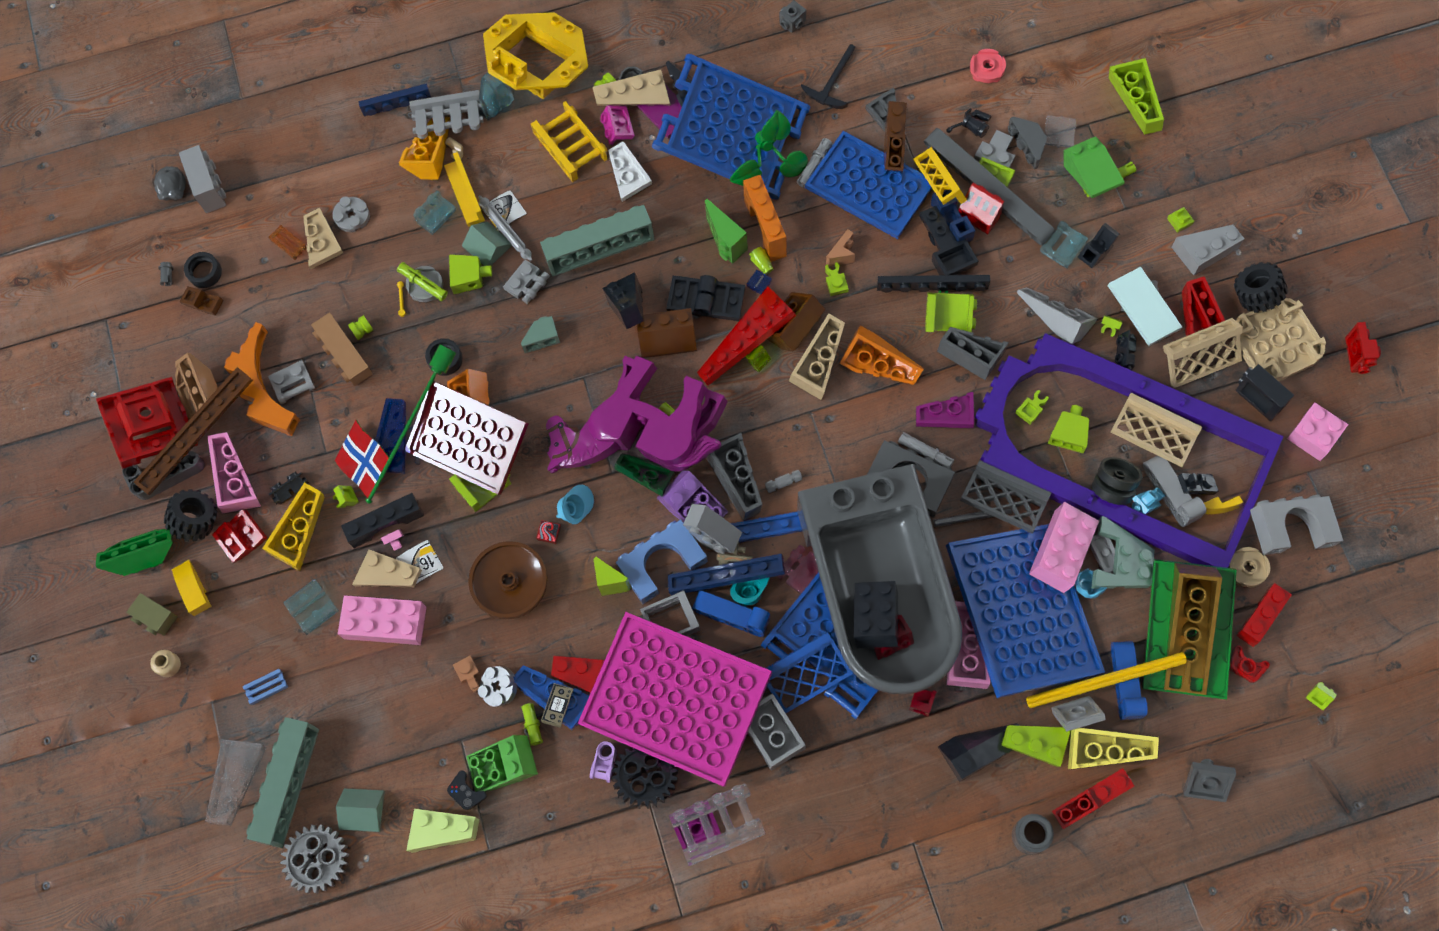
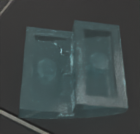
M315 579L283 602L306 635L339 611Z

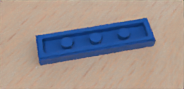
M797 512L731 523L742 532L739 543L802 532Z

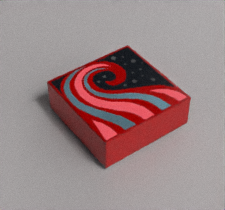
M541 520L536 539L556 544L561 525Z

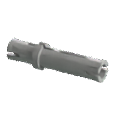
M823 138L818 148L813 151L810 161L797 180L799 186L805 187L806 182L833 145L829 139Z
M903 432L898 440V443L924 457L931 458L939 465H946L951 468L954 459L941 453L938 448L934 449L906 432Z

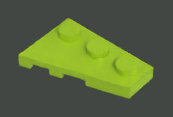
M1009 725L1006 728L1001 746L1053 766L1061 767L1071 730L1066 732L1063 727Z

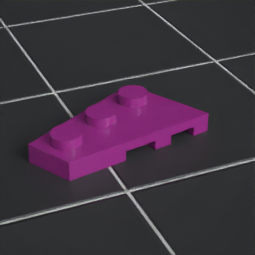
M969 392L961 397H950V400L942 402L935 401L916 406V427L974 428L973 392Z

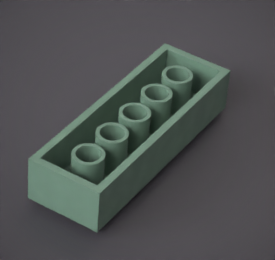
M641 205L634 206L625 212L615 213L608 218L598 219L592 224L582 225L578 229L565 231L561 235L548 237L540 242L553 277L655 239L649 215L645 206Z
M286 717L284 722H281L278 730V741L274 743L272 748L273 757L266 767L267 776L265 782L260 786L259 793L261 795L253 808L254 817L252 823H249L246 834L248 835V840L283 849L319 729L310 723Z

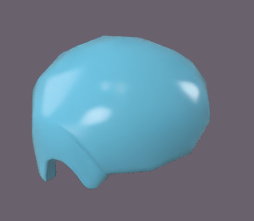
M1087 568L1078 574L1075 585L1079 594L1086 598L1094 599L1102 595L1107 587L1091 588L1093 571Z

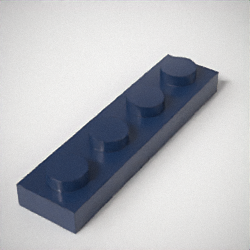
M426 83L358 102L365 117L409 106V101L432 97Z

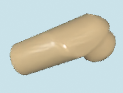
M449 137L445 144L452 149L451 158L454 159L453 153L458 152L460 159H462L463 146Z

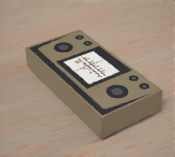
M554 683L541 719L542 723L561 728L573 688Z

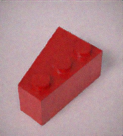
M1205 276L1188 281L1182 290L1186 336L1225 321Z

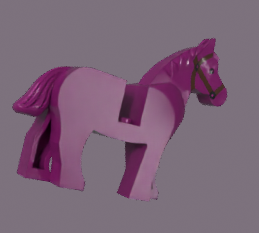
M624 356L622 360L623 373L618 382L617 390L592 412L589 420L580 432L575 433L559 416H553L548 419L546 429L551 439V445L547 454L551 461L547 470L555 473L561 468L581 467L603 460L617 450L629 451L641 426H643L644 430L636 444V448L645 458L671 471H683L701 462L708 455L721 448L722 444L719 440L707 435L716 427L728 401L724 395L707 389L703 382L686 376L684 379L682 401L678 408L668 416L661 410L640 401L641 392L656 372L657 367L653 362L636 356L635 359Z

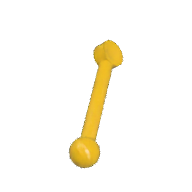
M399 281L397 283L400 299L398 314L400 317H405L406 312L403 305L404 283Z

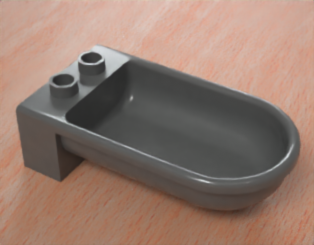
M914 464L798 492L797 513L806 546H812L838 645L849 669L868 686L891 694L917 693L938 683L951 670L959 655L962 643V625ZM896 581L898 615L902 614L911 629L914 644L878 660L873 648H857L855 643V583Z

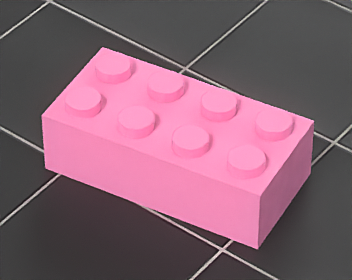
M1066 502L1060 505L1054 511L1029 574L1063 593L1069 590L1076 582L1099 520Z
M344 596L338 635L347 640L421 645L426 606L422 601Z
M955 601L962 625V643L959 655L953 667L947 673V685L987 689L990 685V677L965 602Z

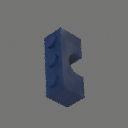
M944 190L942 197H945L952 191ZM933 193L931 205L932 207L937 206L956 241L959 242L964 239L968 243L973 241L975 229L967 216L961 217L957 208L958 201L956 197L943 205L936 193Z

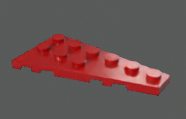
M767 286L698 370L697 374L709 386L796 316L795 313Z

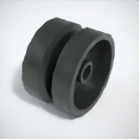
M1117 457L1105 458L1101 461L1098 473L1094 477L1092 490L1097 496L1109 503L1117 505L1129 504L1133 500L1136 489L1143 478L1142 472L1137 466L1125 459Z

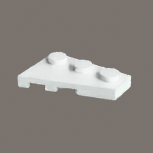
M624 142L608 150L622 202L652 184V180Z

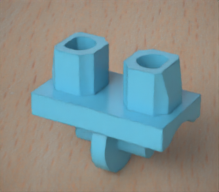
M1158 487L1154 490L1140 493L1132 498L1134 501L1132 509L1146 515L1161 506L1159 501L1165 497V494Z

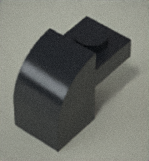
M1104 223L1095 237L1086 243L1078 258L1089 267H1095L1113 248V244L1120 233L1107 223Z

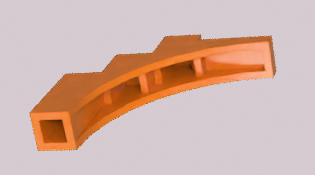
M255 322L254 326L249 330L248 338L240 347V353L232 351L230 357L225 361L224 368L231 374L238 367L253 379L251 384L240 395L241 398L253 402L249 405L246 414L250 420L292 436L300 419L295 413L276 403L269 396L263 384L260 371V356L268 331L262 324Z

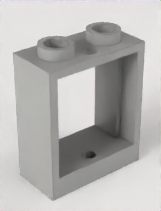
M684 591L640 609L642 615L639 617L650 621L648 616L680 603L690 627L677 633L689 636L700 631L699 624Z

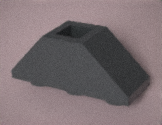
M1011 117L1008 132L1016 139L1017 146L1024 152L1028 164L1037 169L1047 136L1038 123Z

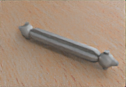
M479 195V205L485 208V213L516 251L521 252V257L532 261L531 251L525 247L524 242L494 205L490 204L489 199Z

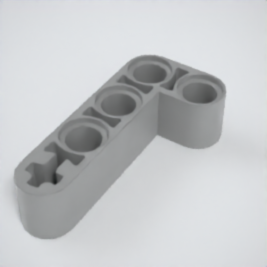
M1157 455L1143 463L1145 473L1154 487L1160 488L1165 494L1163 500L1181 527H1185L1202 518L1206 513L1205 504L1199 497L1192 499L1190 494L1183 493L1178 477L1166 459Z

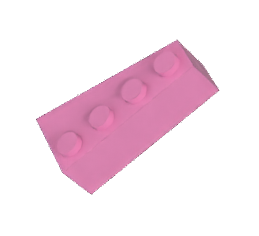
M227 432L208 436L217 506L222 514L260 507L261 505Z

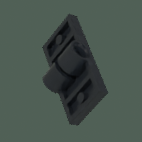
M673 275L666 310L674 311L691 308L692 315L740 321L745 285L720 282L717 278L710 275H702L700 279Z

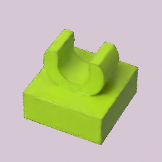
M1185 207L1167 217L1177 233L1194 223L1193 218Z
M1104 315L1101 323L1105 325L1102 326L1101 333H1104L1106 328H1111V336L1113 337L1116 329L1120 330L1122 321Z
M338 485L333 489L335 492L333 500L339 501V504L336 506L337 508L355 506L359 502L352 486Z
M1318 682L1307 694L1306 699L1324 710L1335 699L1337 694L1334 693L1333 689H1328L1324 686L1323 682Z

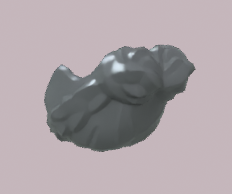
M166 166L155 175V191L159 200H179L183 197L186 178L178 167Z

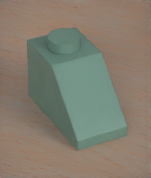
M552 316L541 317L533 322L521 342L524 353L560 343Z

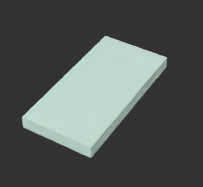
M1141 267L1108 284L1109 289L1148 346L1181 330V324Z

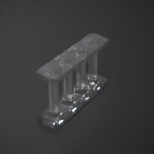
M746 784L736 785L731 790L723 793H716L707 800L697 801L692 806L678 809L669 815L673 828L680 826L688 846L686 849H683L688 866L766 834L760 819L754 820L745 799L751 796ZM738 802L745 824L735 828L726 806ZM716 810L719 811L726 832L717 836L714 835L707 814ZM699 818L707 837L705 841L698 844L695 843L687 823Z

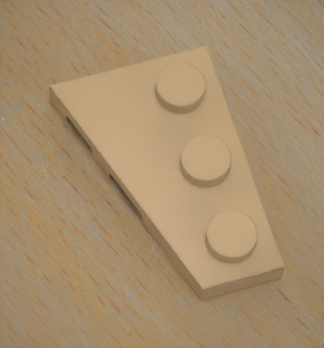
M320 208L303 216L310 269L343 254Z
M368 550L352 585L355 587L390 586L414 588L422 569Z

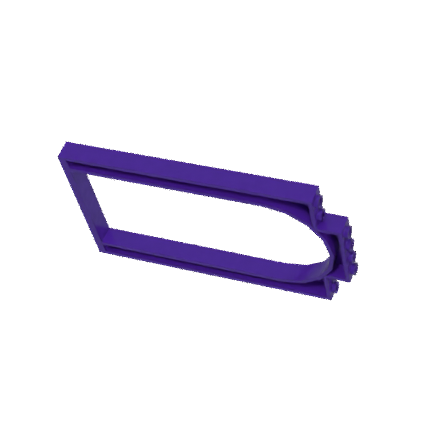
M1046 333L1043 339L1038 338L1034 347L1037 351L1035 355H1030L1027 363L1012 356H1008L1006 361L1002 360L998 369L1000 375L999 377H994L990 385L993 389L991 393H986L983 399L985 405L983 409H978L975 419H978L977 427L993 433L988 442L991 445L989 451L984 450L981 461L1051 492L1049 499L1060 504L1066 502L1097 520L1104 516L1139 540L1192 564L1228 568L1251 515L1250 510L1256 503L1284 436ZM1066 372L1084 377L1129 397L1130 393H1133L1201 426L1207 432L1264 456L1224 550L1128 506L1109 503L1097 496L1094 491L1045 470L1025 458L1017 451L1006 434L1003 418L1006 398L1018 383L1037 373Z

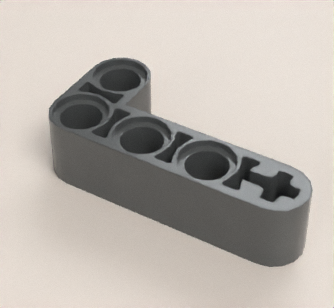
M189 451L151 495L146 494L143 490L139 492L140 488L134 483L136 478L144 471L138 465L124 468L122 474L131 493L141 500H147L198 474L204 469L205 462L197 453Z

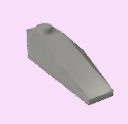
M1026 287L1017 291V294L1057 336L1061 337L1062 341L1069 344L1081 341L1097 320V318L1078 308H1075V310L1066 308L1064 306L1065 303L1061 301H1049L1047 295Z

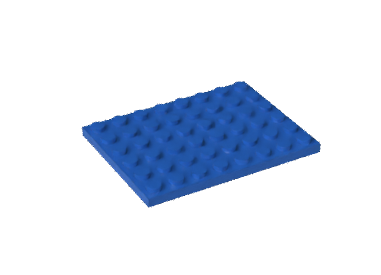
M1049 524L1036 526L1033 534L1019 529L949 542L945 545L996 698L1105 673L1075 587L1072 586L1063 593L1029 574Z

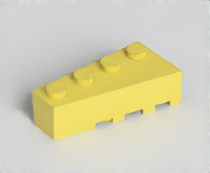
M1085 728L1071 730L1068 769L1157 759L1159 737Z

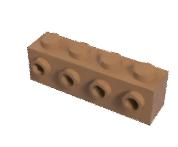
M330 313L311 324L315 330L312 334L318 342L323 341L324 345L322 348L327 355L332 354L334 358L331 361L337 369L342 368L344 372L341 375L347 383L351 381L355 387L373 375Z

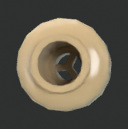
M160 650L153 655L150 665L156 674L162 677H171L179 671L181 662L175 653L169 650Z

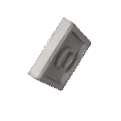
M1090 696L1052 707L1053 715L1066 732L1106 720L1105 713Z

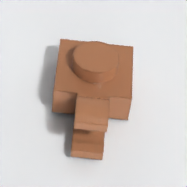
M468 656L453 664L461 683L468 682L473 692L478 691L480 686L475 677L480 675L473 658Z

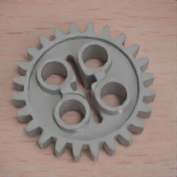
M311 825L310 831L307 827H303V833L296 831V839L289 837L291 845H284L288 851L281 853L282 856L286 857V860L281 861L280 864L286 865L282 872L289 873L285 879L288 881L292 880L291 886L295 887L298 885L297 890L299 891L305 888V893H310L312 888L314 893H319L320 888L322 891H327V884L334 887V879L341 880L338 874L339 872L346 873L342 866L349 864L344 861V858L348 857L349 854L343 853L348 846L341 845L344 838H337L339 832L334 831L331 834L332 828L327 827L325 830L323 825H319L317 830L315 825ZM317 839L318 846L312 850L311 842ZM332 852L333 859L327 863L326 855ZM303 855L304 862L301 866H298L297 859ZM314 855H316V859H317V862H316V863L314 862V859L312 858ZM318 868L319 876L313 879L312 872Z

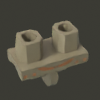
M738 541L733 554L718 553L716 560H719V565L731 563V561L739 562L753 559V556L738 555V552L745 553L746 547H738Z

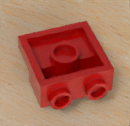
M1358 322L1345 337L1351 373L1367 374L1371 372L1370 367L1377 365V360L1381 355L1377 339L1369 340L1370 331L1366 327V322Z

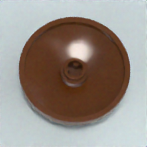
M513 541L494 544L481 552L472 564L468 579L469 590L477 606L486 614L499 619H515L531 612L543 599L548 582L546 567L537 552L525 544Z

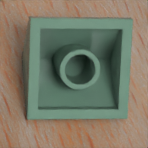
M489 222L471 225L462 244V247L468 253L479 257L483 266L492 265L512 246L507 238Z
M344 788L336 805L339 830L380 832L385 791Z

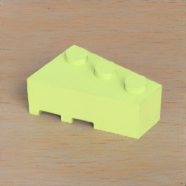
M414 809L406 851L414 853L421 850L474 841L477 836L479 819L473 816Z

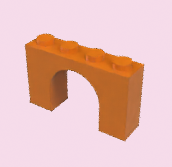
M761 175L743 180L744 202L750 217L756 215L763 236V248L766 249L770 262L787 257L786 234Z

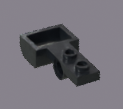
M937 206L920 212L919 216L928 230L929 239L933 246H937L939 250L932 254V263L939 275H957L978 265L979 261L967 240L956 241Z

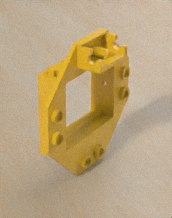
M555 12L504 15L483 33L488 73L515 90H529L534 95L544 99L555 88H566L588 68L582 29ZM526 36L565 60L544 80L528 72L527 63L509 53Z

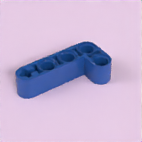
M699 591L692 610L700 615L758 637L764 636L770 621V613L764 609L753 607L752 610L704 591Z
M1133 641L1111 642L1113 672L1137 665ZM1139 677L1115 684L1120 719L1136 720L1147 716V701L1145 697H1141Z

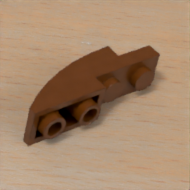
M888 102L884 139L885 170L903 172L907 103Z

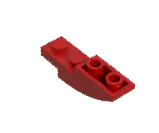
M1122 768L1057 807L1052 813L1061 827L1065 829L1135 785Z

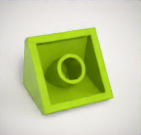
M598 557L594 558L597 586L602 596L631 590V585L626 576Z

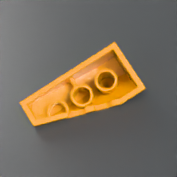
M444 117L445 122H450V117ZM433 118L430 119L427 125H433ZM449 128L445 129L446 132L442 136H437L434 131H430L425 139L415 137L412 140L413 144L409 148L406 147L404 149L399 165L420 179L438 180L443 167L446 149L445 142L448 137Z

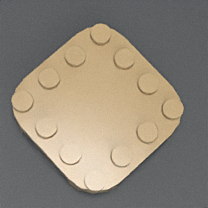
M1285 298L1279 306L1276 305L1274 309H1268L1267 312L1259 311V313H1254L1253 310L1238 316L1236 321L1243 326V333L1240 334L1241 355L1249 368L1252 367L1254 369L1259 364L1275 379L1282 381L1314 366L1323 357L1326 345L1325 338L1319 337L1301 309L1303 304L1299 300L1296 302L1290 298Z

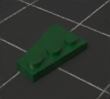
M621 453L614 467L615 470L661 497L675 474V471H671L659 464Z

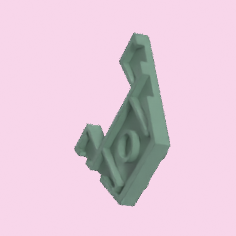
M1104 516L1099 518L1097 535L1116 541L1113 574L1096 569L1093 571L1091 588L1150 587L1152 585L1155 550Z

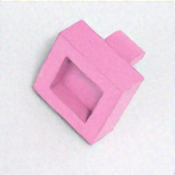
M401 529L381 539L384 545L391 543L395 551L402 547L398 538L404 535Z

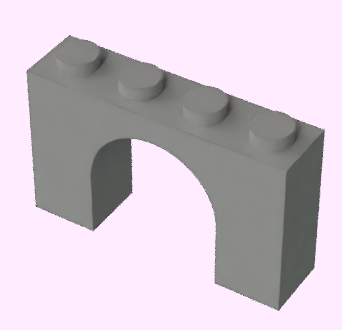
M1313 495L1307 499L1300 496L1286 501V498H1282L1274 502L1263 500L1250 510L1263 555L1282 553L1291 547L1285 527L1286 514H1294L1307 524L1315 549L1333 547L1343 541L1329 496Z

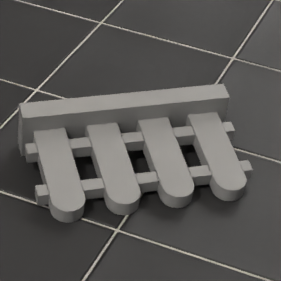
M479 90L409 101L412 120L416 121L413 133L417 134L419 139H425L430 131H434L437 136H442L446 132L445 129L452 128L454 133H460L463 130V126L469 125L472 130H478L481 126L480 123H484L483 116L480 117L479 110H482L483 107ZM463 112H468V119L462 120ZM450 115L451 122H445L444 116ZM427 118H433V125H427Z

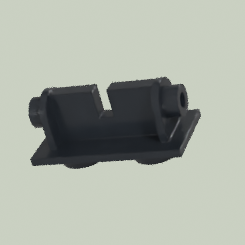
M1130 330L1118 335L1115 363L1132 371L1135 367V355L1129 352H1136L1137 338L1134 334H1130Z
M295 471L286 477L287 482L282 485L278 482L270 488L272 492L269 495L274 494L275 497L272 499L276 505L278 503L282 504L292 496L288 491L290 488L296 494L304 483H309L305 477L301 479L300 475L303 474L302 472L297 474Z

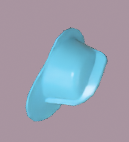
M583 484L573 487L558 501V514L556 517L571 524L581 522L593 508L594 496L592 491Z

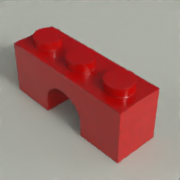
M1275 583L1271 585L1258 602L1255 611L1245 621L1236 636L1250 646H1256L1262 640L1292 594Z

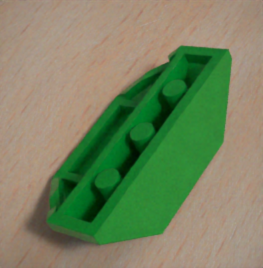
M156 529L120 541L108 547L104 552L97 553L95 566L97 569L123 576L135 574L150 567H156L163 563L173 543V536L170 534V530Z

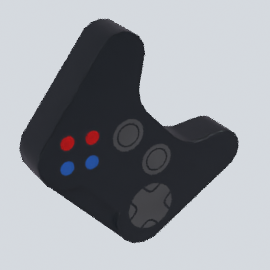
M460 770L448 786L447 792L464 810L468 811L485 800L487 794L484 791H473L466 783L467 773Z

